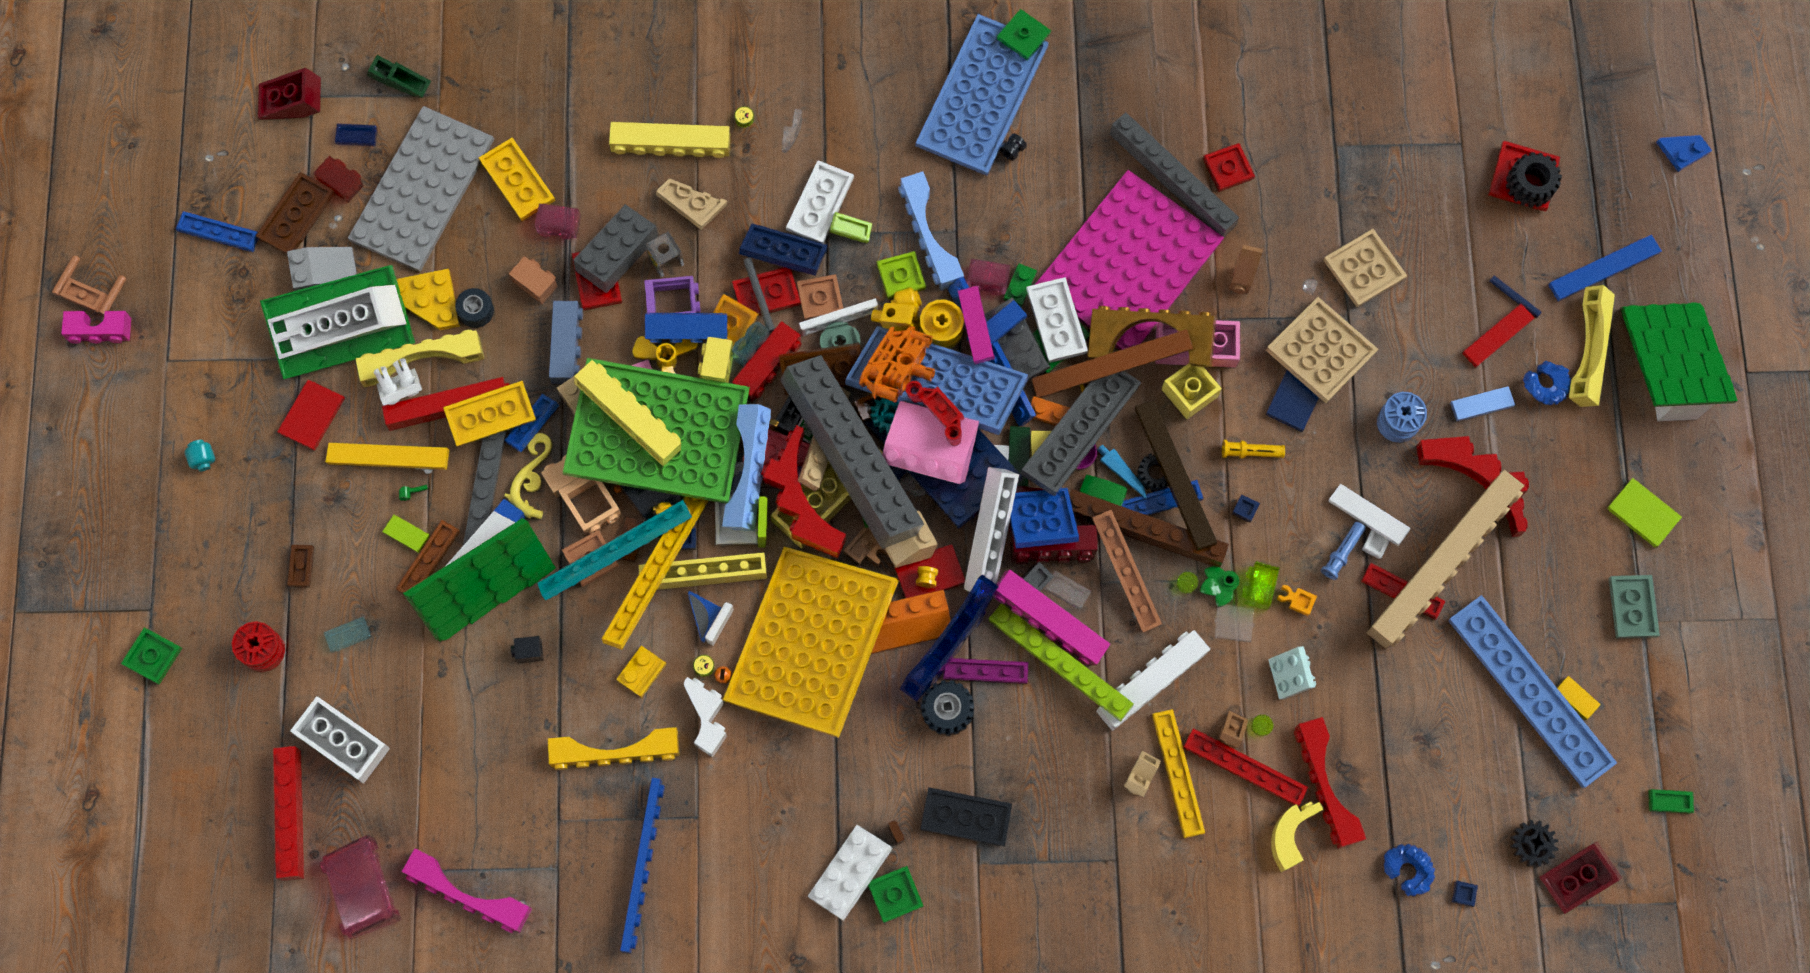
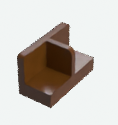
M872 394L851 403L862 422L871 419V407L874 406Z

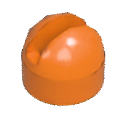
M721 666L716 669L714 676L718 683L726 684L731 680L732 674L729 668ZM721 670H725L724 679H720Z

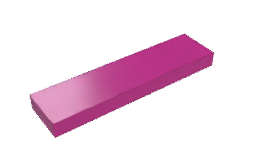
M978 286L958 291L974 363L979 364L995 359Z

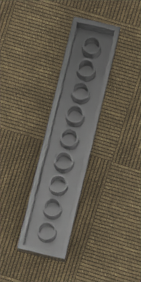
M820 355L787 366L780 379L781 383L880 547L884 549L916 536L924 522L823 357Z

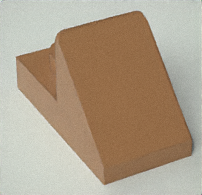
M1229 711L1217 741L1233 749L1239 748L1248 719Z

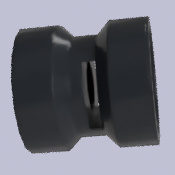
M1012 133L1008 138V142L1003 143L1000 147V152L1008 160L1014 161L1018 157V153L1027 147V144L1018 134Z

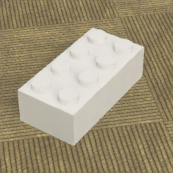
M318 696L290 730L362 783H365L390 749Z

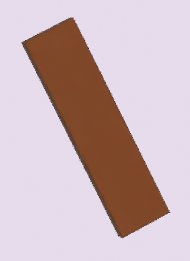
M441 520L396 587V591L403 594L431 576L459 535L460 530Z

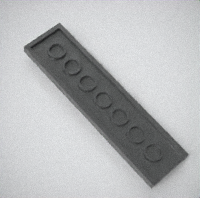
M1125 371L1090 382L1026 463L1020 474L1055 497L1140 387L1141 382Z

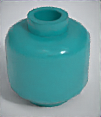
M204 440L190 442L184 451L189 467L191 469H198L199 472L209 470L211 468L210 465L216 460L210 443L204 442Z

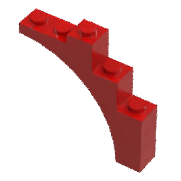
M796 425L794 431L790 430L786 442L788 444L786 448L781 449L777 460L771 458L769 464L766 463L764 465L761 475H763L764 483L783 491L778 493L775 501L778 511L798 519L793 520L789 530L791 531L792 539L838 558L846 542V534L830 526L815 512L806 499L798 481L797 463L799 449L805 434L804 428Z
M1469 436L1420 440L1416 445L1419 465H1435L1453 469L1472 478L1485 489L1489 487L1501 472V462L1498 460L1497 454L1473 455L1474 445L1470 442ZM1524 471L1509 472V474L1524 485L1520 490L1523 493L1522 497L1529 489L1528 478H1525ZM1521 497L1511 507L1507 506L1510 510L1505 516L1509 523L1512 537H1520L1526 532L1528 527L1527 519L1523 515L1524 500Z

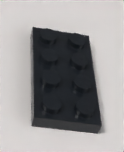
M928 787L920 830L1005 847L1012 803Z

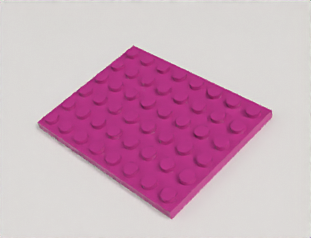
M1128 170L1036 284L1066 277L1078 320L1089 329H1091L1092 309H1098V306H1108L1110 310H1118V307L1130 308V311L1146 308L1150 309V312L1158 313L1159 309L1168 310L1217 249L1224 237ZM1146 322L1132 327L1121 336L1115 347L1123 350L1141 344L1156 326L1157 322Z

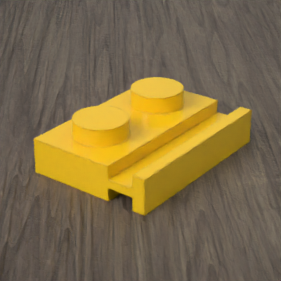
M641 645L616 680L642 698L666 666V662Z

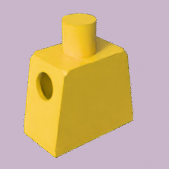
M885 303L882 311L873 309L871 314V321L880 322L882 327L886 329L895 327V331H901L915 326V331H918L920 318L915 305Z

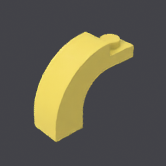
M1312 802L1300 807L1301 812L1296 804L1278 819L1272 832L1271 848L1274 860L1281 872L1303 861L1295 844V831L1302 821L1323 810L1319 802L1314 805Z

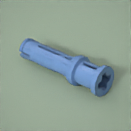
M1354 522L1337 551L1330 554V560L1326 566L1321 568L1322 574L1332 580L1338 578V573L1342 566L1347 564L1348 555L1366 530L1363 524Z

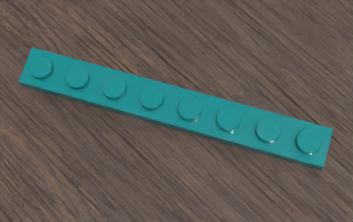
M684 500L538 582L542 597L546 601L558 595L560 592L574 586L581 580L611 565L616 560L630 554L637 548L692 518Z

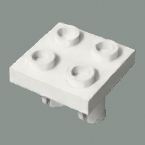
M404 358L400 359L402 367L398 360L393 363L398 373L397 376L390 378L385 366L380 367L383 375H381L378 368L374 370V374L379 382L377 383V388L383 406L395 404L406 396H415L422 390L415 368L410 370Z

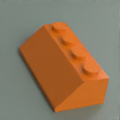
M944 590L890 602L871 654L953 635Z

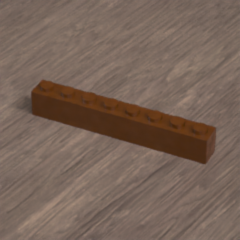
M1071 489L1069 497L1076 519L1095 525L1092 517L1111 509L1124 536L1210 566L1221 567L1229 546L1228 543L1217 540L1215 546L1197 551L1188 529Z

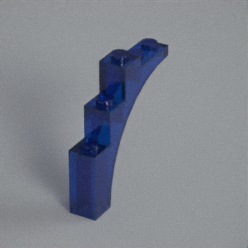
M984 575L977 579L972 590L943 633L906 676L900 687L902 692L917 702L926 690L940 678L945 667L960 651L967 637L979 626L988 605L999 588L997 584Z

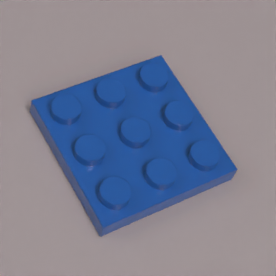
M1061 488L1055 497L1045 490L1015 493L1010 523L1016 548L1079 542V534L1068 488Z

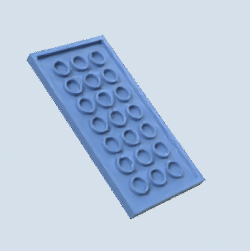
M978 14L915 146L988 176L1049 43L1044 41L1027 61L997 40L998 34L1006 25Z
M880 326L876 327L846 377L845 385L872 393L867 386L861 387L859 385L860 377L889 329ZM931 343L929 348H926V355L921 365L935 369L934 378L931 382L913 376L911 381H918L925 388L935 389L938 386L964 417L979 421V429L999 435L1028 380V374L988 361L975 364L973 356ZM906 389L902 395H899L897 402L905 401L926 407L922 402H912L907 396Z

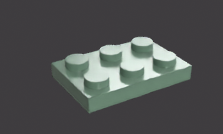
M1652 575L1610 576L1609 586L1616 639L1659 637Z

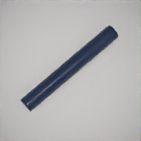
M1495 275L1490 279L1489 282L1516 303L1522 304L1534 317L1538 318L1542 313Z

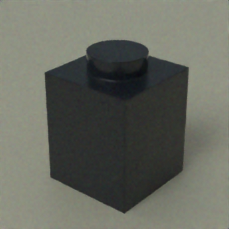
M540 636L515 638L514 645H511L512 658H515L518 664L544 661L542 639Z

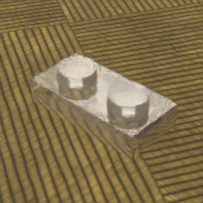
M1055 571L1053 573L1054 577L1044 590L1081 610L1091 591Z

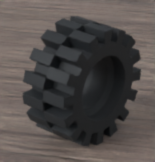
M1152 453L1148 454L1147 457L1145 456L1140 462L1137 478L1140 479L1142 485H1145L1144 488L1146 490L1150 488L1151 492H1154L1155 490L1159 491L1168 488V484L1164 476L1160 479H1154L1149 475V468L1151 466H1159L1155 455H1152Z

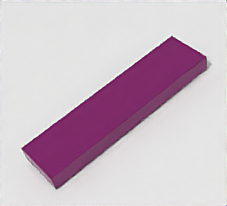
M944 658L943 680L1027 684L1028 662Z

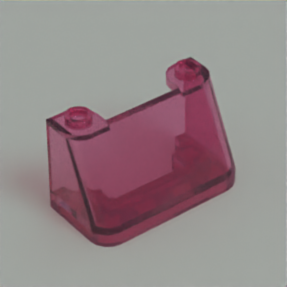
M370 835L358 838L323 856V861L320 862L322 872L324 874L327 873L342 923L339 924L343 936L347 935L350 939L402 920L399 910H395L394 904H392L394 900L390 896L378 859L380 858L379 854L374 852L379 849L376 839Z

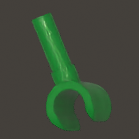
M427 485L414 488L403 486L399 489V500H410V493L428 490Z

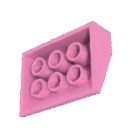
M900 401L882 455L888 465L961 484L966 481L979 421L964 417L961 421V443L953 446L946 439V428L927 407Z

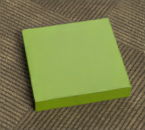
M915 251L876 261L888 300L894 298L896 291L908 287L913 288L914 291L926 289Z
M759 496L758 548H765L767 537V498Z

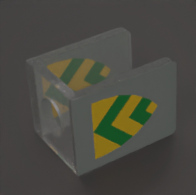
M669 232L645 244L648 258L661 278L664 276L662 264L676 257L681 266L684 265L682 252ZM667 244L669 251L661 254L658 252V246Z

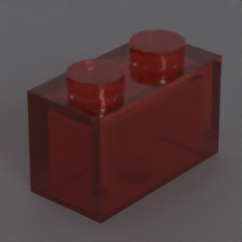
M328 156L314 172L315 177L320 183L333 189L335 194L347 203L364 186L360 179L361 175L353 169L351 171L348 170L344 162L338 158L335 160L331 156Z

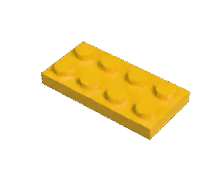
M513 138L479 157L481 164L521 221L555 201L554 196Z
M523 381L443 407L457 447L536 421Z

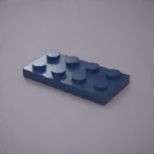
M751 223L740 247L739 254L816 276L828 245Z

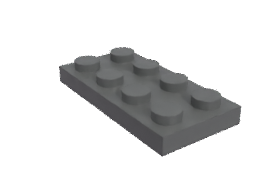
M1011 298L985 314L986 320H990L1015 299ZM1025 319L998 340L1011 368L1028 374L1027 381L1051 368Z

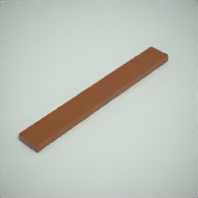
M1186 329L1032 378L1036 396L1041 398L1193 350L1189 332Z

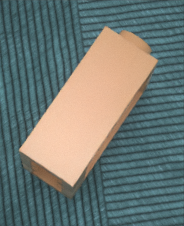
M578 478L558 490L586 536L597 530L600 531L601 527L607 523L613 524L622 515L603 482ZM597 484L611 509L585 524L570 499Z

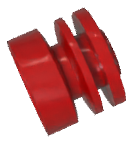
M254 621L244 624L236 631L232 639V651L235 657L251 670L266 672L276 668L283 660L285 643L281 636L270 626ZM254 643H257V644L259 643L258 647H257V646H254V647H253V644H254Z

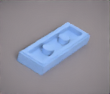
M1508 386L1450 402L1456 422L1512 408L1515 406V402Z

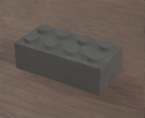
M625 204L573 260L575 271L607 293L646 251V246L649 248L658 238L656 225Z

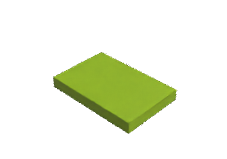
M1634 478L1626 484L1607 507V510L1655 548L1661 544L1682 518V516Z

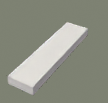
M875 298L800 322L799 329L801 335L806 336L824 330L829 324L834 322L846 323L871 315L873 309L878 310V303Z
M1342 484L1338 486L1329 499L1331 504L1397 546L1400 545L1410 531L1408 526Z

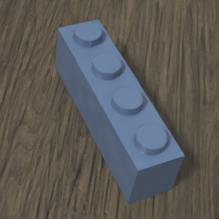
M553 301L549 379L552 384H563L580 371V365H577V358H581V346H578V339H582V327H579V320H583V308H580L578 301Z

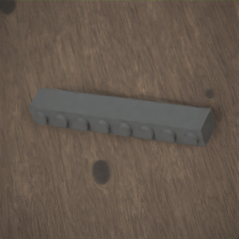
M1125 112L1112 124L1109 135L1207 226L1223 237L1236 227L1239 217L1129 114Z

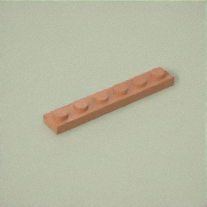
M1110 509L1092 517L1142 632L1162 625L1112 510Z

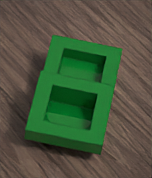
M1086 474L1080 492L1122 506L1128 489L1114 482Z

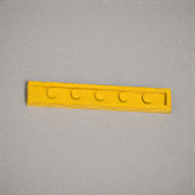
M328 443L326 463L330 465L447 470L449 449L441 447Z
M1171 709L1153 713L1152 718L1183 837L1185 839L1205 834L1174 711Z

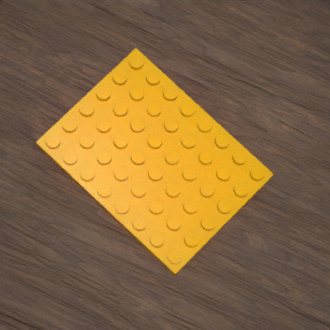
M784 546L723 700L726 703L839 738L899 582L897 578Z

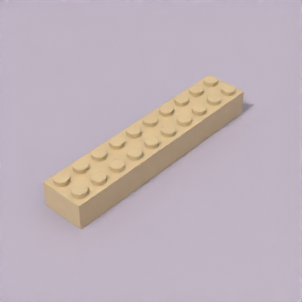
M1503 470L1366 633L1385 649L1390 645L1394 647L1405 636L1402 633L1403 630L1407 631L1418 620L1415 616L1417 614L1420 616L1430 606L1431 602L1428 600L1430 598L1433 600L1445 588L1442 584H1447L1458 572L1455 568L1459 569L1471 556L1468 553H1473L1484 541L1481 537L1485 538L1496 527L1497 524L1494 521L1498 522L1510 510L1507 506L1511 507L1521 497L1523 493L1520 490L1524 485L1506 470Z

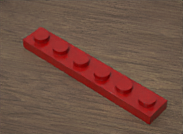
M1194 728L1191 730L1183 747L1292 805L1297 804L1299 807L1308 789L1307 786Z

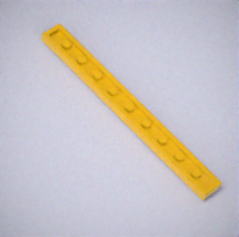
M691 497L683 499L692 518L662 535L603 635L602 642L604 644L623 649L708 500Z

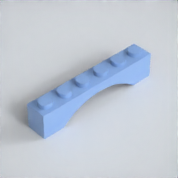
M919 172L901 178V185L898 187L901 198L905 197L907 202L905 204L907 214L912 215L914 220L912 221L914 232L919 233L920 238L918 241L920 248L926 251L927 256H925L927 266L933 269L932 278L934 284L939 285L942 291L948 289L958 278H964V274L958 259L940 247L928 228L925 209L929 199L930 188L924 172Z
M759 404L739 405L736 425L741 433L744 445V467L738 487L732 498L725 505L722 527L732 530L755 531L762 482L761 472L765 461L768 428L771 419V409Z

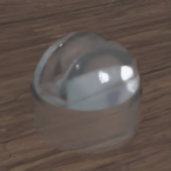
M1305 280L1302 285L1303 291L1313 296L1318 280Z

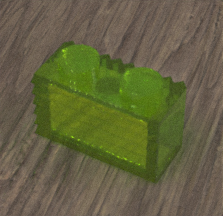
M1255 561L1253 566H1249L1246 578H1249L1248 586L1244 585L1241 597L1244 598L1243 604L1267 611L1271 606L1280 568Z

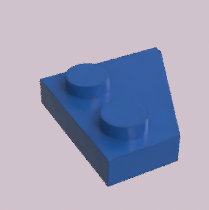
M1701 135L1665 137L1658 139L1656 142L1678 172L1710 154L1712 151Z

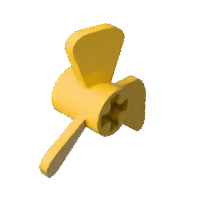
M640 336L637 338L632 352L633 356L637 359L656 360L657 366L663 372L675 373L676 357L696 349L698 343L691 342V339H682V342L676 343L674 346L663 343L657 347L648 339H645L644 336ZM667 354L671 355L669 360L665 359Z

